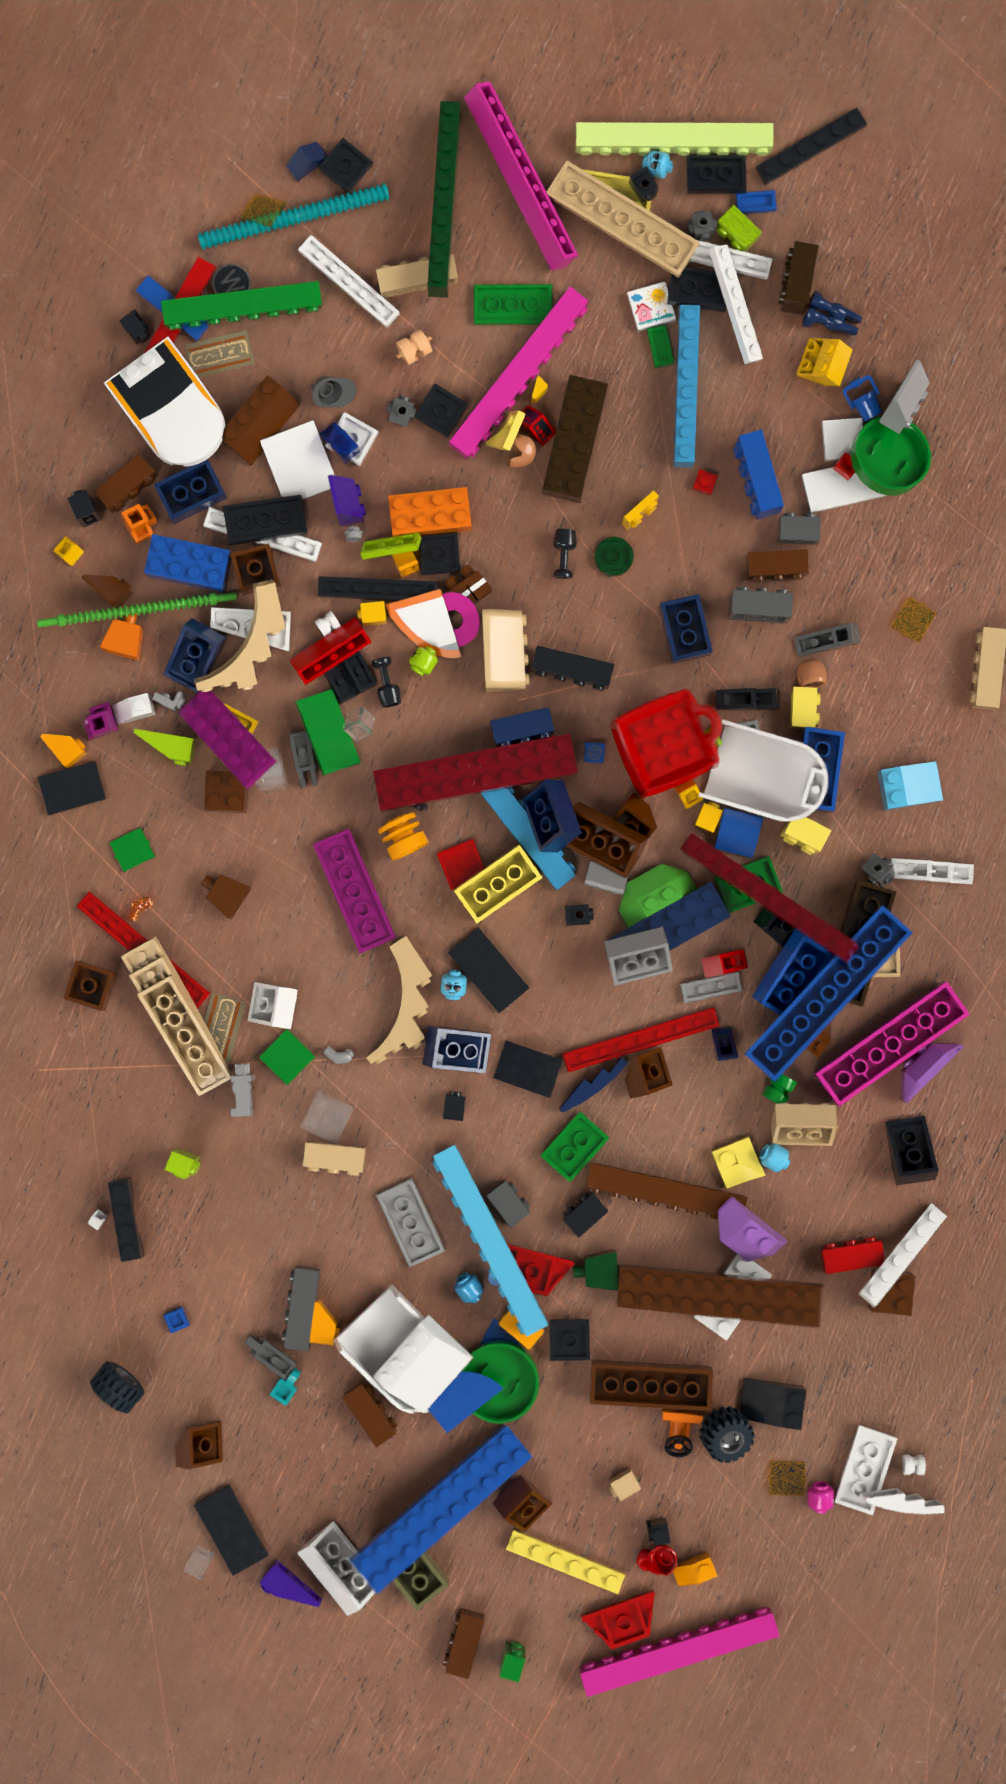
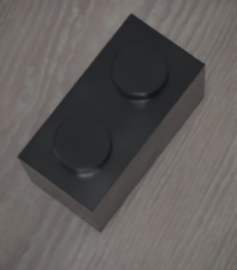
M77 490L71 494V497L67 498L76 519L84 528L102 520L93 498L86 490Z
M587 1192L578 1199L579 1203L575 1207L571 1205L563 1212L565 1215L562 1218L563 1221L578 1238L609 1212L593 1192L589 1194Z

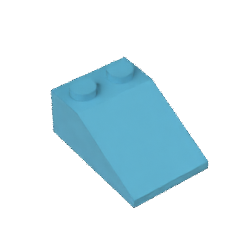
M936 761L883 769L877 772L884 811L943 801Z

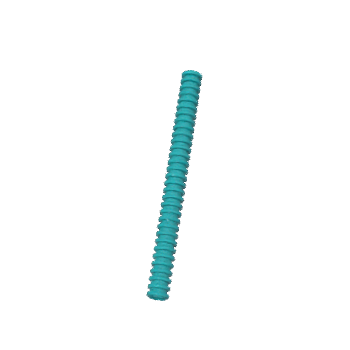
M382 183V186L377 184L374 188L370 186V189L366 187L363 191L359 189V192L352 191V194L349 192L347 195L341 194V197L336 195L333 199L329 197V200L323 199L322 202L320 200L317 203L311 202V205L306 203L303 207L299 205V208L293 207L292 210L288 208L285 212L284 210H281V213L277 211L275 215L270 213V216H266L265 214L264 218L258 216V219L252 218V221L247 219L246 222L240 221V224L235 222L232 226L228 224V227L222 226L221 229L217 227L214 231L210 229V232H207V230L202 234L198 232L200 246L203 250H206V247L210 249L213 245L217 247V244L223 245L224 242L229 244V241L235 242L236 239L240 241L243 237L247 239V236L253 237L254 234L256 236L259 233L265 234V231L270 233L273 229L274 231H277V228L281 230L283 229L282 227L288 228V225L294 226L295 223L300 225V222L306 223L307 220L311 222L314 218L318 220V217L324 218L325 215L327 217L330 214L336 215V212L341 214L344 210L348 212V209L352 211L355 207L359 209V206L365 207L366 204L369 206L371 203L377 204V201L381 203L385 199L389 201L388 188L385 183Z

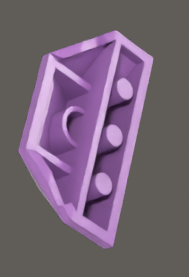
M929 1043L917 1051L918 1055L914 1059L909 1058L903 1064L904 1069L901 1071V1100L908 1103L963 1046L956 1043Z
M733 1196L718 1209L720 1241L747 1262L772 1256L788 1242L787 1239Z

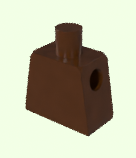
M221 874L217 880L206 875L201 883L203 887L210 890L206 899L231 920L252 889L248 885Z

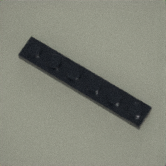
M855 108L756 166L755 170L766 186L865 128L867 123L858 108Z
M322 576L318 578V597L400 601L437 590V581Z

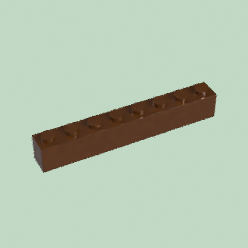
M594 1162L589 1164L585 1186L589 1187L588 1191L600 1193L603 1190L607 1191L609 1196L620 1198L621 1194L628 1196V1200L636 1202L644 1199L648 1200L647 1204L659 1206V1203L666 1204L668 1209L678 1210L680 1207L686 1209L687 1213L698 1215V1212L706 1213V1217L717 1219L718 1209L731 1196L745 1207L747 1197L744 1195Z

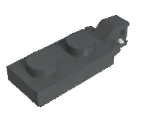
M250 1334L244 1342L252 1348L250 1353L253 1354L254 1358L284 1380H286L298 1363L262 1337L258 1340Z

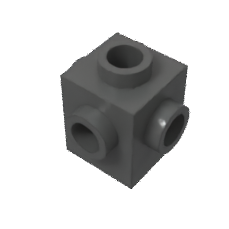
M697 211L691 215L690 222L687 223L689 235L692 234V238L699 241H707L713 238L714 231L717 229L715 217L712 218L711 211Z
M399 395L398 399L393 398L392 401L389 400L386 412L389 413L387 421L407 427L409 419L413 420L416 408H413L414 403L409 402L410 398ZM400 407L403 408V412L401 414L398 412V409Z
M875 853L861 867L864 875L867 876V881L880 887L891 883L895 874L892 862L885 857L883 859Z

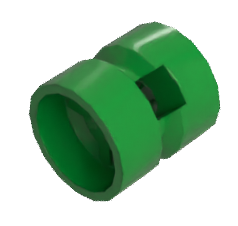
M783 1074L775 1082L769 1079L771 1084L766 1085L761 1095L777 1104L787 1103L789 1099L788 1093L794 1090L797 1082Z

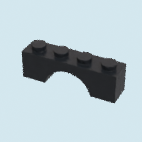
M129 1177L108 1182V1189L121 1262L141 1259L145 1254L142 1237L138 1231L135 1219V1196L132 1179Z

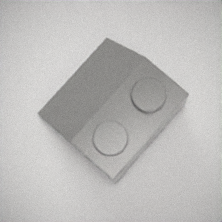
M590 861L583 885L621 896L624 894L627 878L596 862Z

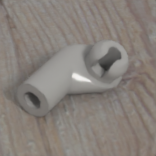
M330 1046L323 1052L335 1064L349 1063L354 1056L353 1051L350 1049H346L344 1052H336Z

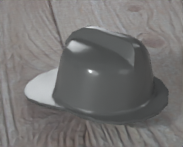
M322 376L314 384H311L313 390L312 400L319 407H344L350 404L356 395V386L347 378Z

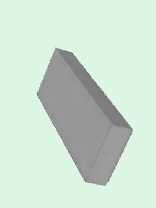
M739 972L680 984L684 1003L742 991Z

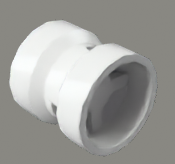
M332 611L326 613L325 617L315 620L324 637L330 634L332 630L341 627Z
M903 1454L902 1471L904 1475H910L911 1473L925 1475L926 1463L924 1455L912 1457L910 1454Z

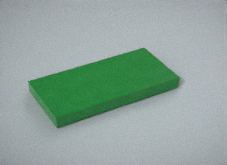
M552 284L474 285V325H540L552 310Z
M333 689L295 702L323 776L361 763Z

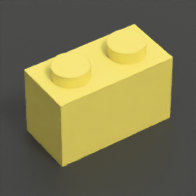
M793 687L791 689L790 729L816 728V725H819L820 715L816 713L817 705H820L821 696L820 693H817L818 688Z

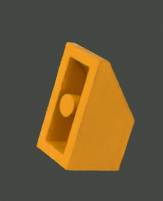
M412 551L392 555L401 578L419 571L418 562Z
M42 734L40 736L66 768H70L87 754L84 750L86 746L79 738L75 740L71 736Z
M316 1299L310 1343L334 1345L335 1342L333 1340L340 1334V1328H337V1321L321 1300Z
M708 1551L678 1563L673 1571L679 1586L700 1584L717 1577Z

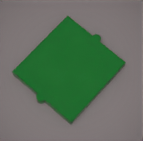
M141 827L110 842L116 855L114 858L118 860L123 872L155 857L149 845L150 841L146 839Z

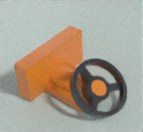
M662 1408V1420L670 1421L669 1438L665 1441L666 1453L677 1458L688 1456L693 1450L692 1441L689 1439L690 1424H701L703 1421L702 1413ZM671 1449H675V1450H678V1451L684 1450L685 1452H684V1453H674V1452H672V1451H670V1450H671Z

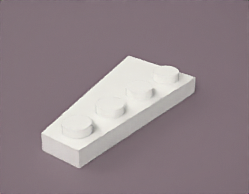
M211 608V628L246 638L251 627L254 610ZM282 611L286 629L281 630L279 634L270 635L266 633L269 646L290 651L291 612Z

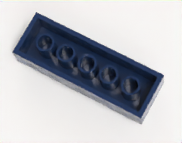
M710 882L606 941L663 927L670 951L731 916L713 883Z

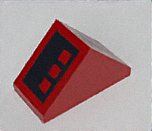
M528 405L522 411L525 413V417L521 426L543 447L556 434V431L543 413Z

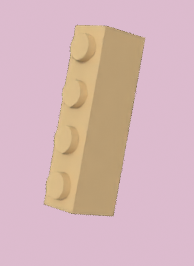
M451 255L449 285L458 284L454 255ZM429 257L420 258L417 262L412 263L410 261H403L399 265L392 267L391 265H383L380 269H376L381 296L387 298L427 290Z
M983 627L976 633L975 637L978 649L973 657V663H976V668L971 676L974 688L970 692L969 702H972L971 708L996 710L1000 706L1006 629Z

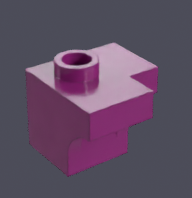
M109 702L89 708L90 716L86 717L87 720L83 721L89 740L118 731Z

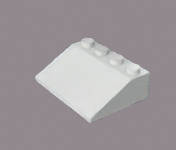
M428 1315L374 1375L373 1379L388 1393L424 1413L473 1357Z

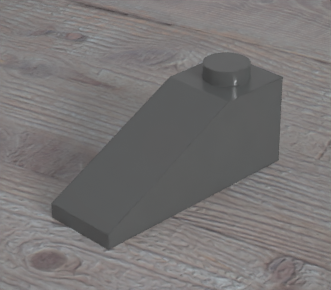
M846 623L794 638L798 657L861 643L858 626L855 623Z

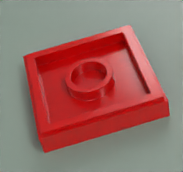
M473 839L436 853L451 890L485 868Z

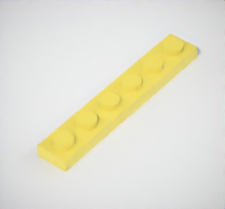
M513 1529L506 1546L508 1551L616 1594L619 1593L625 1577L623 1572Z

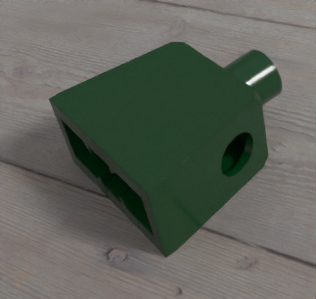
M616 1250L584 1256V1266H573V1278H585L586 1287L618 1291Z

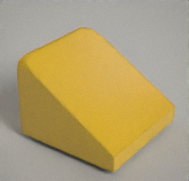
M539 375L537 376L532 394L533 404L548 392L547 383Z
M66 536L53 550L70 566H73L84 553L79 546Z
M693 780L675 788L686 809L704 800L703 797L699 796L700 791Z

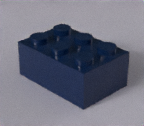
M208 459L154 484L174 524L228 499Z
M699 594L660 603L659 611L672 664L710 656L713 650Z
M549 707L490 721L495 747L528 742L533 739L549 738L551 735H554Z
M545 779L522 799L540 852H559L582 833L563 780Z

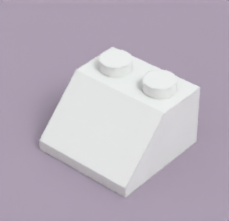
M254 982L248 1021L272 1027L291 1029L298 990Z

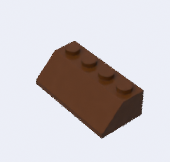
M267 375L224 428L222 443L252 466L264 451L260 440L278 434L299 408L300 404L280 384Z
M581 802L575 804L573 809L582 833L567 844L566 847L627 878L641 856L648 837Z

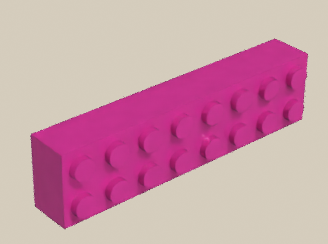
M942 981L818 1068L813 1074L834 1104L841 1106L970 1014L948 982Z

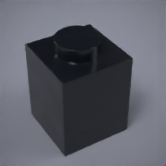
M450 1091V1094H446L443 1119L463 1121L466 1096H462V1092Z

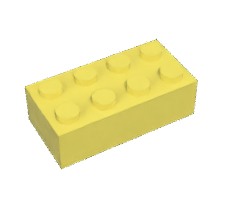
M516 845L453 890L475 922L479 923L539 881L542 876L521 846Z

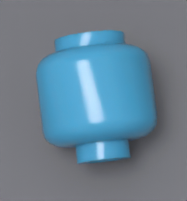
M466 1272L456 1278L454 1290L464 1303H476L481 1299L484 1287L475 1274Z

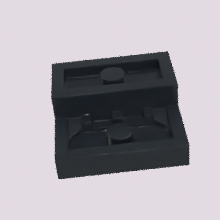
M360 651L324 673L340 704L377 685Z

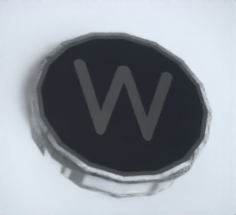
M227 264L221 266L215 272L212 287L215 294L250 290L252 281L244 267L237 264Z

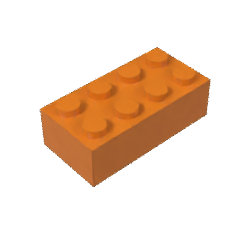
M467 487L388 496L393 537L417 532L420 535L472 531Z

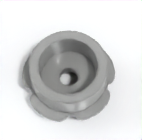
M357 526L348 527L347 531L344 532L346 541H361L363 531L359 530Z

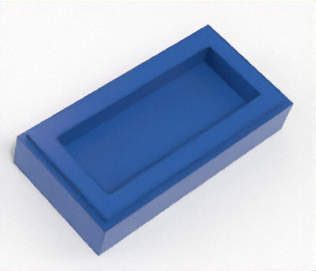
M775 190L746 192V194L735 195L736 207L743 214L776 212L777 210Z

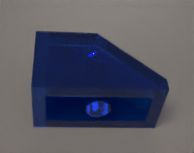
M335 422L331 423L319 434L344 464H347L360 452L359 446Z

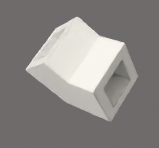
M97 1209L88 1224L99 1230L107 1220L108 1215Z

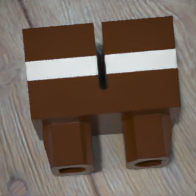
M469 565L460 570V573L465 578L462 582L459 583L454 576L445 581L449 592L466 596L474 605L476 600L479 602L492 592L491 586L478 570L474 571Z

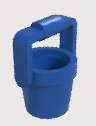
M871 376L858 377L849 382L850 385L843 389V395L851 410L855 407L864 421L882 413L876 396L880 393ZM869 379L874 390L851 402L846 391L857 388Z

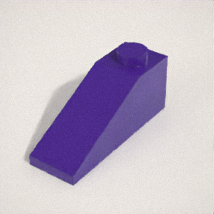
M279 1560L273 1563L259 1582L264 1592L267 1594L271 1593L275 1597L315 1607L321 1605L322 1598Z

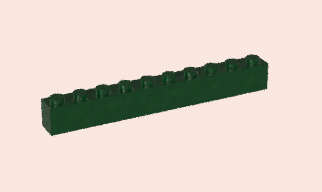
M440 101L427 283L428 297L448 298L461 121L460 102Z

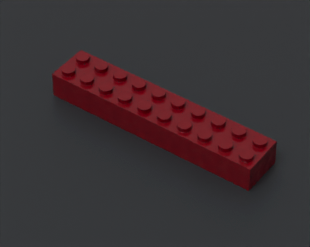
M570 734L373 771L381 812L578 774Z

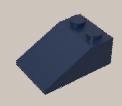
M193 618L183 625L163 675L198 693L199 691L195 687L194 679L210 673L227 636Z
M428 1025L422 1064L437 1069L486 1073L491 1034Z

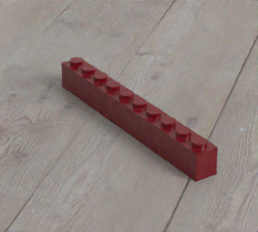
M693 833L689 835L680 848L684 855L845 963H848L858 949L855 941Z

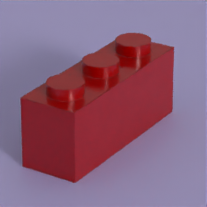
M875 1236L865 1237L864 1241L856 1242L855 1239L846 1240L842 1245L827 1243L824 1244L825 1247L820 1248L823 1272L825 1274L881 1266L885 1261L882 1241L876 1239Z

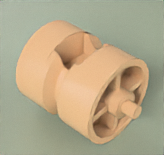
M418 329L410 334L409 339L405 337L396 342L399 354L396 355L397 358L401 357L409 366L418 360L419 355L422 357L432 352L429 341L432 339L431 336L426 337L422 330Z

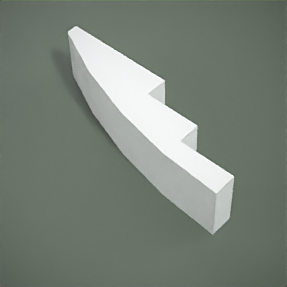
M891 859L895 879L973 885L974 864Z
M898 1488L860 1493V1497L867 1503L888 1510L915 1514L944 1513V1505L937 1499L924 1500L918 1494L905 1495Z

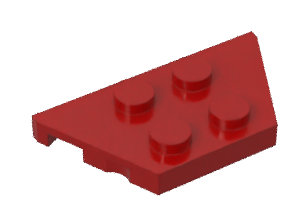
M507 1243L531 1291L536 1294L548 1296L556 1284L562 1280L564 1275L575 1264L573 1260Z
M654 1589L582 1614L581 1619L611 1649L649 1637L655 1598Z

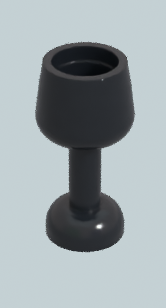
M556 529L553 546L555 549L561 550L560 568L554 571L553 577L572 579V572L567 570L568 551L574 550L577 546L576 531L572 529Z
M389 656L372 660L373 667L380 670L383 686L377 690V696L382 708L401 704L400 687L390 682L387 669L391 664V657Z

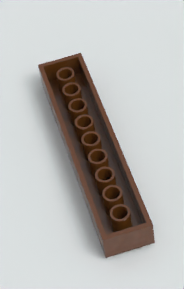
M623 1264L619 1270L617 1307L819 1328L822 1317L824 1284Z

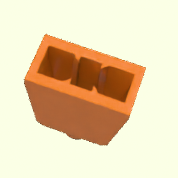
M134 614L133 617L131 615L125 616L123 621L117 619L112 621L100 646L103 652L140 661L143 629L141 626L135 625L137 614Z

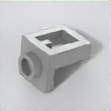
M178 691L174 701H172L173 697L169 694L155 692L152 700L176 713L177 709L183 707L185 695Z

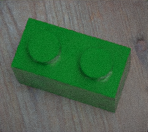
M511 1641V1643H505L499 1664L500 1678L519 1683L526 1659L525 1647L520 1642Z

